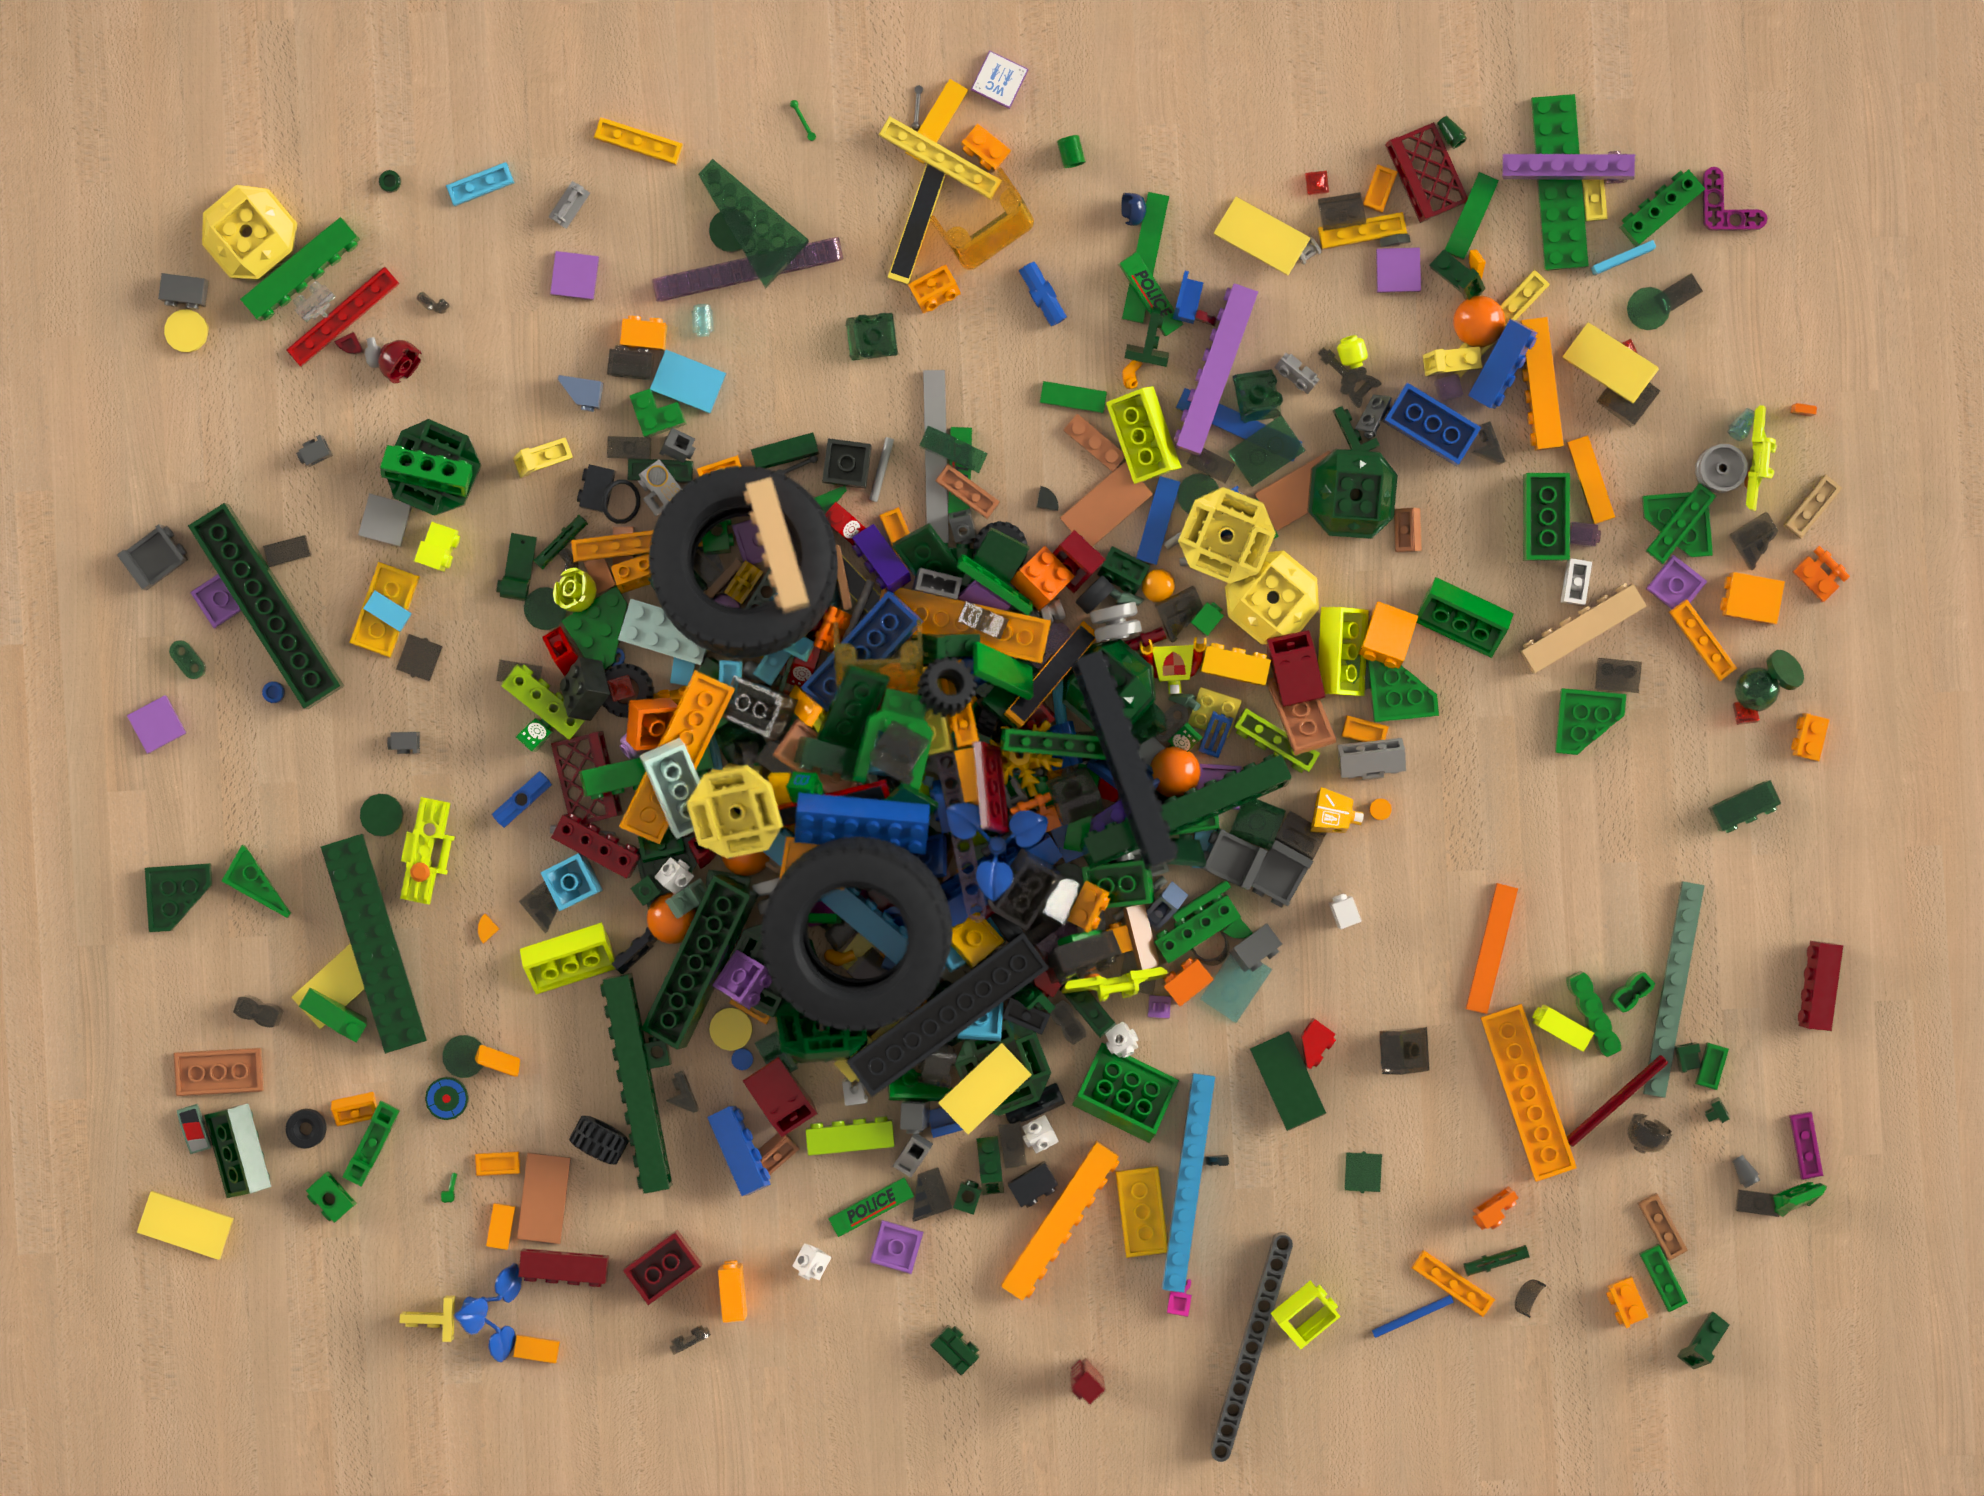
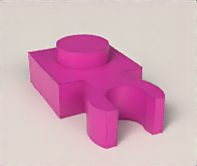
M1191 1279L1187 1280L1184 1293L1170 1291L1166 1313L1188 1317L1192 1295L1186 1294V1291L1191 1286Z

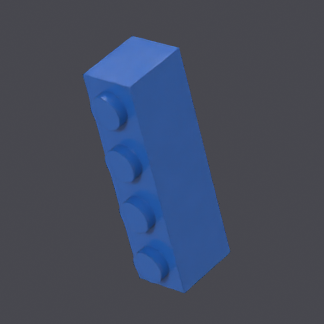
M1510 319L1468 396L1489 408L1496 409L1497 406L1499 407L1504 401L1505 395L1503 394L1507 387H1511L1515 381V372L1525 363L1526 352L1536 343L1537 338L1535 336L1537 332L1516 320Z
M729 1106L708 1116L709 1123L741 1196L751 1195L771 1185L769 1181L770 1174L766 1168H763L760 1161L762 1159L761 1154L753 1145V1136L743 1122L744 1115L737 1106Z

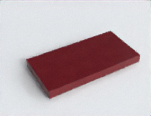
M981 741L973 742L981 829L1008 833L1009 825L1000 747Z

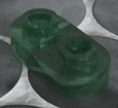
M182 640L172 643L169 649L170 656L185 676L190 679L201 678L205 674L206 666L188 642ZM181 647L185 649V654L182 656L178 652ZM194 664L198 665L199 668L195 673L192 671Z

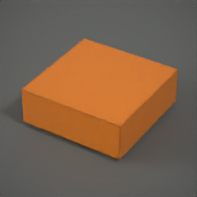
M1796 403L1791 406L1790 413L1814 416L1816 415L1817 407Z

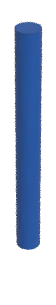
M1448 1295L1373 1329L1372 1333L1377 1338L1454 1303L1451 1295Z

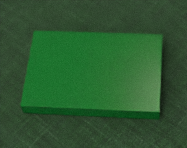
M978 641L973 645L975 676L1027 700L1033 697L1032 666Z

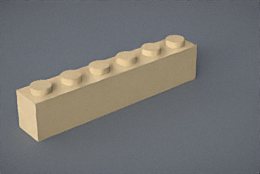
M772 478L746 484L747 491L743 493L747 505L752 504L754 512H751L750 516L753 526L758 525L760 531L756 533L759 546L764 545L766 553L762 554L765 567L770 566L772 574L768 575L771 587L777 588L778 595L774 596L777 607L782 608L784 613L808 607V598Z
M1625 583L1615 589L1616 594L1611 597L1608 594L1596 600L1598 603L1592 608L1589 605L1578 611L1579 616L1576 618L1568 617L1559 623L1561 627L1553 630L1551 627L1541 633L1542 638L1536 642L1534 639H1531L1522 645L1524 649L1519 652L1532 674L1537 673L1645 608L1646 604L1634 584L1627 586Z

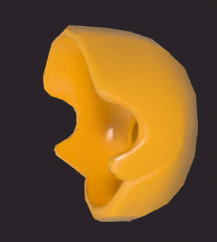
M1165 569L1151 570L1142 581V592L1152 602H1164L1175 591V579Z

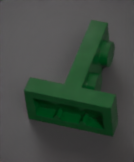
M1445 250L1429 265L1433 271L1461 292L1465 300H1469L1473 296H1480L1486 289L1477 271L1473 268L1469 270Z
M1152 307L1144 347L1127 344L1125 359L1167 367L1169 353L1154 350L1157 349L1160 338L1156 336L1157 328L1162 329L1164 316L1160 315L1161 308Z
M1343 406L1333 410L1351 450L1370 451L1380 446L1377 438L1360 445L1359 441L1362 438L1359 431L1352 428L1350 423L1352 417L1349 410H1344Z
M923 633L922 655L935 659L973 656V645L977 641L980 642V634L935 635Z
M998 1136L976 1138L983 1195L1004 1193Z
M1710 1312L1689 1346L1681 1349L1677 1357L1692 1369L1710 1364L1715 1357L1712 1352L1730 1324L1716 1313Z

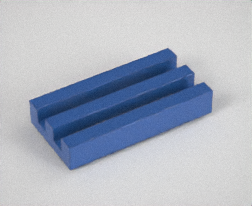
M1213 711L1198 751L1219 758L1233 718H1227L1225 715H1219ZM1214 720H1219L1214 731V734L1212 736L1211 742L1209 744L1208 749L1204 748V746L1208 739ZM1222 723H1227L1217 750L1214 752L1212 749Z

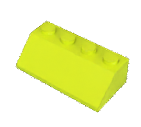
M1153 386L1138 389L1106 402L1134 484L1182 468Z
M1321 607L1318 665L1325 694L1364 696L1366 659L1359 655V651L1368 627L1369 610Z
M602 922L520 949L523 968L536 995L616 969L612 965L615 956Z

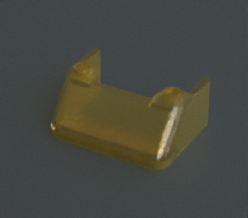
M1001 167L997 169V175L1007 188L1000 196V204L1005 212L976 233L969 236L964 228L958 226L945 232L935 216H930V222L958 262L966 270L976 269L1029 232L1034 225V218Z
M917 619L918 641L904 643L900 650V659L857 660L856 650L851 644L839 643L838 622H833L837 689L848 665L889 676L890 681L887 688L903 692H915L919 689L917 684L920 676L923 674L921 619Z

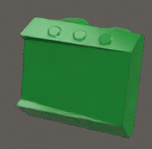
M1806 1182L1779 1192L1773 1196L1776 1205L1775 1212L1784 1217L1790 1211L1801 1206H1811L1824 1194L1827 1186L1822 1183L1813 1184V1182Z

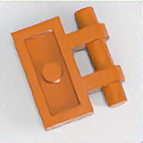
M1818 546L1813 551L1818 558L1814 561L1810 556H1807L1792 572L1822 602H1825L1840 587L1834 579L1839 577L1845 582L1850 576L1844 571L1845 567L1842 564L1838 565L1830 557L1831 554L1827 550L1824 551ZM1823 563L1832 570L1829 575L1820 567Z
M830 605L827 613H824L822 617L824 621L820 630L816 631V639L813 645L832 654L841 644L844 633L850 625L852 615Z
M1049 792L1043 795L1037 794L1034 796V799L1027 802L1021 801L1016 803L1015 807L1009 809L1011 816L1019 811H1028L1037 807L1038 811L1035 813L1048 819L1045 833L1061 826L1055 806L1045 807V803L1052 800Z

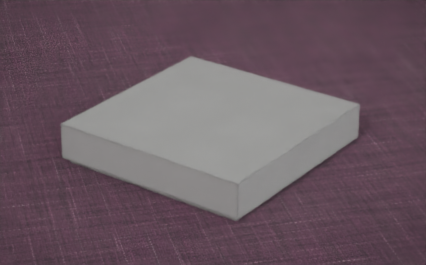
M369 493L358 535L401 546L412 506Z

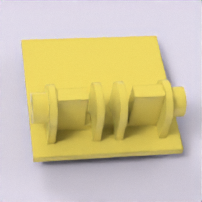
M1200 687L1196 701L1201 706L1197 711L1192 710L1188 724L1206 731L1212 712L1215 711L1219 715L1223 714L1227 718H1233L1226 737L1229 738L1242 700ZM1214 720L1211 733H1214L1219 720ZM1222 723L1218 735H1223L1227 723Z

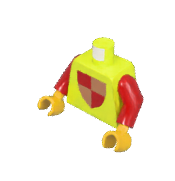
M1195 637L1193 645L1153 647L1152 641L1149 639L1150 644L1147 647H1143L1140 641L1139 646L1143 659L1152 665L1154 678L1158 679L1159 682L1168 681V694H1180L1181 681L1190 680V677L1196 675L1202 664L1207 643L1206 638H1204V642L1198 644L1197 637Z

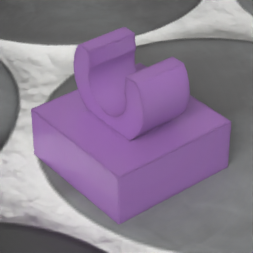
M1149 995L1148 1017L1170 1018L1171 996Z

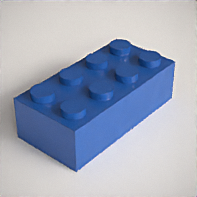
M1409 383L1404 385L1382 421L1454 466L1460 464L1482 428Z

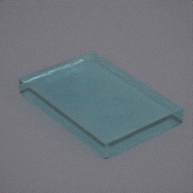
M1230 954L1200 999L1237 1023L1272 969L1263 964L1253 972L1249 969L1244 973Z

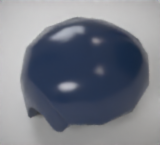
M1123 193L1121 213L1123 217L1129 219L1125 224L1137 226L1146 215L1147 207L1144 198L1136 193Z

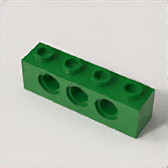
M387 445L380 466L381 478L463 497L467 495L473 475L472 465L466 461H454L441 455L432 456L420 450L411 451L398 445ZM405 462L410 463L408 466H402L401 464ZM426 467L431 468V470H429V471H424V470H422V469H424V468H426ZM447 472L453 473L451 476L443 475Z

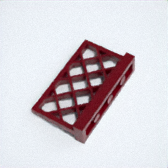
M1434 122L1400 137L1393 138L1385 144L1420 223L1466 203L1468 197ZM1430 129L1434 136L1432 144L1421 140L1423 133ZM1411 139L1416 142L1413 152L1405 149L1403 140ZM1419 144L1430 147L1427 158L1416 153ZM1433 149L1441 152L1443 156L1441 164L1430 159ZM1414 157L1425 161L1422 172L1414 169L1412 165ZM1428 163L1439 167L1436 177L1425 173ZM1442 169L1450 172L1452 176L1450 183L1439 179ZM1423 177L1434 181L1431 191L1423 189L1421 185ZM1437 183L1448 187L1444 197L1434 193ZM1450 190L1458 191L1462 200L1454 202L1447 199ZM1432 197L1443 201L1440 209L1433 211L1430 205Z
M603 731L551 743L567 813H574L577 806L587 812L583 820H581L585 824L623 815L619 795H612L611 791L603 793V800L600 798L595 799L589 809L580 804L584 791L583 787L575 783L579 772L582 771L586 761L590 760L593 762L595 768L611 764ZM581 740H589L590 749L587 754L577 749ZM566 745L572 749L567 759L559 755L558 746ZM574 752L584 757L579 767L569 762ZM567 764L577 770L572 780L564 775V769ZM572 785L582 791L577 801L569 796V790ZM597 802L605 806V815L599 816L592 812Z

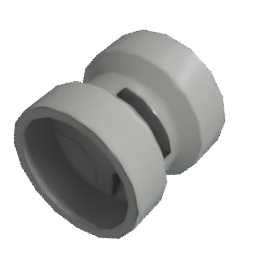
M1059 598L1053 600L1052 603L1046 605L1041 610L1043 619L1051 620V624L1054 620L1066 618Z

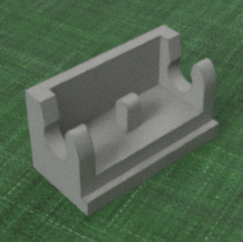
M848 1078L843 1080L845 1106L868 1102L865 1087L860 1081L852 1089V1083Z

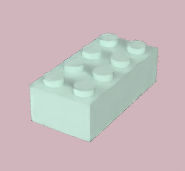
M630 599L618 640L698 665L703 664L708 650L693 643L676 629L666 616L663 608Z
M678 738L640 755L669 827L677 839L694 832L687 802L700 782L686 746Z

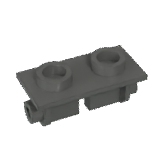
M1373 394L1355 429L1364 431V436L1368 439L1375 437L1380 426L1379 422L1383 421L1387 411L1390 410L1389 405L1392 397Z

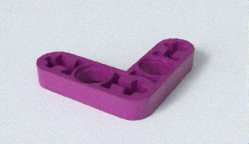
M1710 167L1704 172L1702 178L1705 188L1703 191V224L1708 230H1759L1766 225L1768 218L1762 210H1724V175L1722 170L1718 167ZM1714 172L1719 177L1715 180L1714 187L1719 186V189L1713 188L1708 190L1707 187L1712 186V179H1708V176ZM1710 193H1716L1719 196L1718 204L1713 205L1708 202V195ZM1708 208H1719V211H1715V218L1719 219L1715 226H1713L1712 222L1708 221L1712 217V211L1708 212ZM1732 214L1740 216L1741 223L1739 226H1733L1730 223L1729 219ZM1745 214H1748L1747 218H1754L1758 214V218H1762V221L1758 225L1754 221H1748L1747 226H1745Z

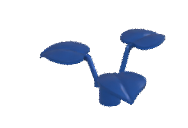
M958 803L948 807L946 810L949 828L956 837L970 839L976 834L977 830L989 842V851L994 856L993 863L989 861L980 863L976 871V879L983 894L991 901H995L1010 887L1013 880V873L1010 867L1003 862L997 863L998 856H1002L1005 853L1006 844L1014 837L1020 847L1035 845L1043 837L1047 829V817L1027 810L1015 813L1009 823L1013 834L1004 840L1001 837L991 839L979 827L981 826L979 807L969 803Z
M516 1263L505 1268L496 1278L495 1292L498 1294L497 1297L474 1298L469 1296L463 1301L462 1308L454 1314L462 1328L469 1334L478 1333L485 1323L495 1329L496 1333L489 1339V1351L497 1362H503L509 1356L514 1347L516 1335L510 1326H503L500 1330L498 1326L485 1318L488 1312L487 1302L500 1301L503 1298L505 1302L509 1303L517 1297L521 1289L522 1277H519V1266Z

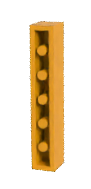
M1548 318L1521 320L1520 323L1537 332L1535 336L1537 338L1536 343L1526 352L1525 369L1521 371L1522 380L1527 384V390L1524 391L1525 402L1529 403L1530 412H1527L1528 425L1532 424L1533 433H1530V444L1535 447V451L1561 448L1564 444Z

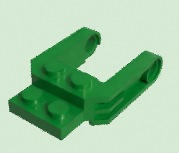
M886 688L881 709L867 716L853 773L854 782L865 783L877 733L881 730L887 734L912 740L917 739L909 772L911 774L909 786L918 791L920 790L933 737V732L925 720L926 704H921L920 702L922 696Z

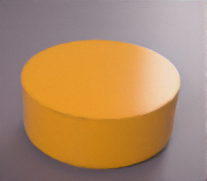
M1379 798L1370 804L1369 811L1373 818L1384 820L1390 816L1392 808L1387 800Z

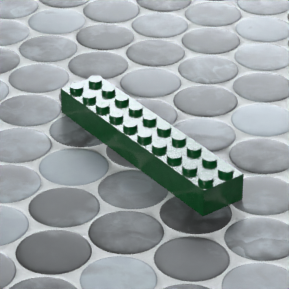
M223 503L188 525L303 709H310L343 688L344 684L231 506Z
M1271 754L1263 758V761L1257 765L1255 762L1244 766L1243 770L1239 773L1231 771L1225 774L1224 778L1216 782V779L1204 783V787L1199 790L1196 787L1189 789L1178 799L1176 796L1166 799L1165 803L1162 804L1163 812H1161L1163 821L1167 820L1171 832L1168 833L1169 836L1287 786L1292 776L1282 754L1276 757L1275 754ZM1126 816L1125 820L1119 824L1115 821L1107 824L1105 829L1100 832L1093 830L1085 834L1080 844V849L1091 870L1138 850V846Z
M356 835L321 846L384 1053L386 1054L427 1041L364 835Z
M628 973L607 977L600 984L602 997H606L607 1000L604 1010L606 1018H610L611 1021L608 1031L610 1040L614 1039L615 1042L612 1052L614 1061L619 1063V1069L616 1072L618 1082L623 1084L621 1099L622 1103L627 1105V1112H625L626 1124L631 1126L632 1131L629 1134V1141L631 1147H635L636 1152L633 1155V1162L635 1168H639L640 1174L637 1176L638 1187L643 1189V1194L670 1189L673 1183L652 1073L647 1063L644 1047L646 1041L644 1031L641 1030L642 1021L633 974Z

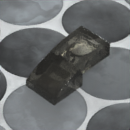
M966 601L958 622L1001 639L1009 619Z

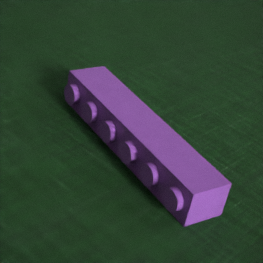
M1503 154V179L1634 180L1635 154Z

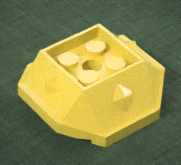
M236 185L203 212L202 245L230 278L261 280L293 253L297 222L269 189ZM246 227L252 228V234L249 237H243L242 234Z
M1221 487L1194 500L1178 542L1190 568L1231 584L1259 574L1276 533L1263 502L1226 487ZM1223 530H1230L1233 533L1230 539H1223L1220 534Z
M1284 550L1268 552L1259 574L1231 584L1228 583L1225 586L1228 618L1261 645H1266L1267 639L1300 632L1319 610L1317 578ZM1271 591L1276 592L1279 597L1278 602L1275 604L1267 600V594Z
M747 765L706 773L687 802L698 845L706 849L709 848L725 858L768 850L783 826L771 784ZM734 807L740 808L742 814L736 813Z

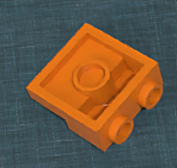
M1508 1186L1474 1208L1473 1211L1476 1215L1473 1216V1219L1478 1227L1484 1230L1485 1228L1491 1227V1229H1495L1503 1223L1502 1219L1505 1218L1501 1210L1503 1208L1508 1210L1516 1204L1515 1201L1519 1199L1517 1194Z

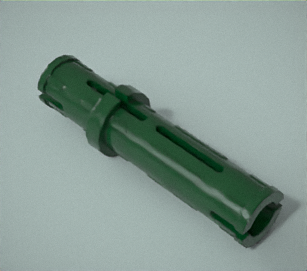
M578 514L566 528L563 527L561 529L562 532L533 561L541 569H544L571 540H576L575 536L588 525V522Z
M1526 1245L1488 1257L1483 1255L1481 1259L1463 1263L1468 1277L1486 1271V1273L1491 1272L1493 1268L1530 1258ZM1516 1254V1256L1499 1261L1500 1258ZM1490 1261H1494V1263H1490V1264H1487V1265H1484V1266L1477 1267V1265H1481V1264H1484V1263H1487V1262H1490Z

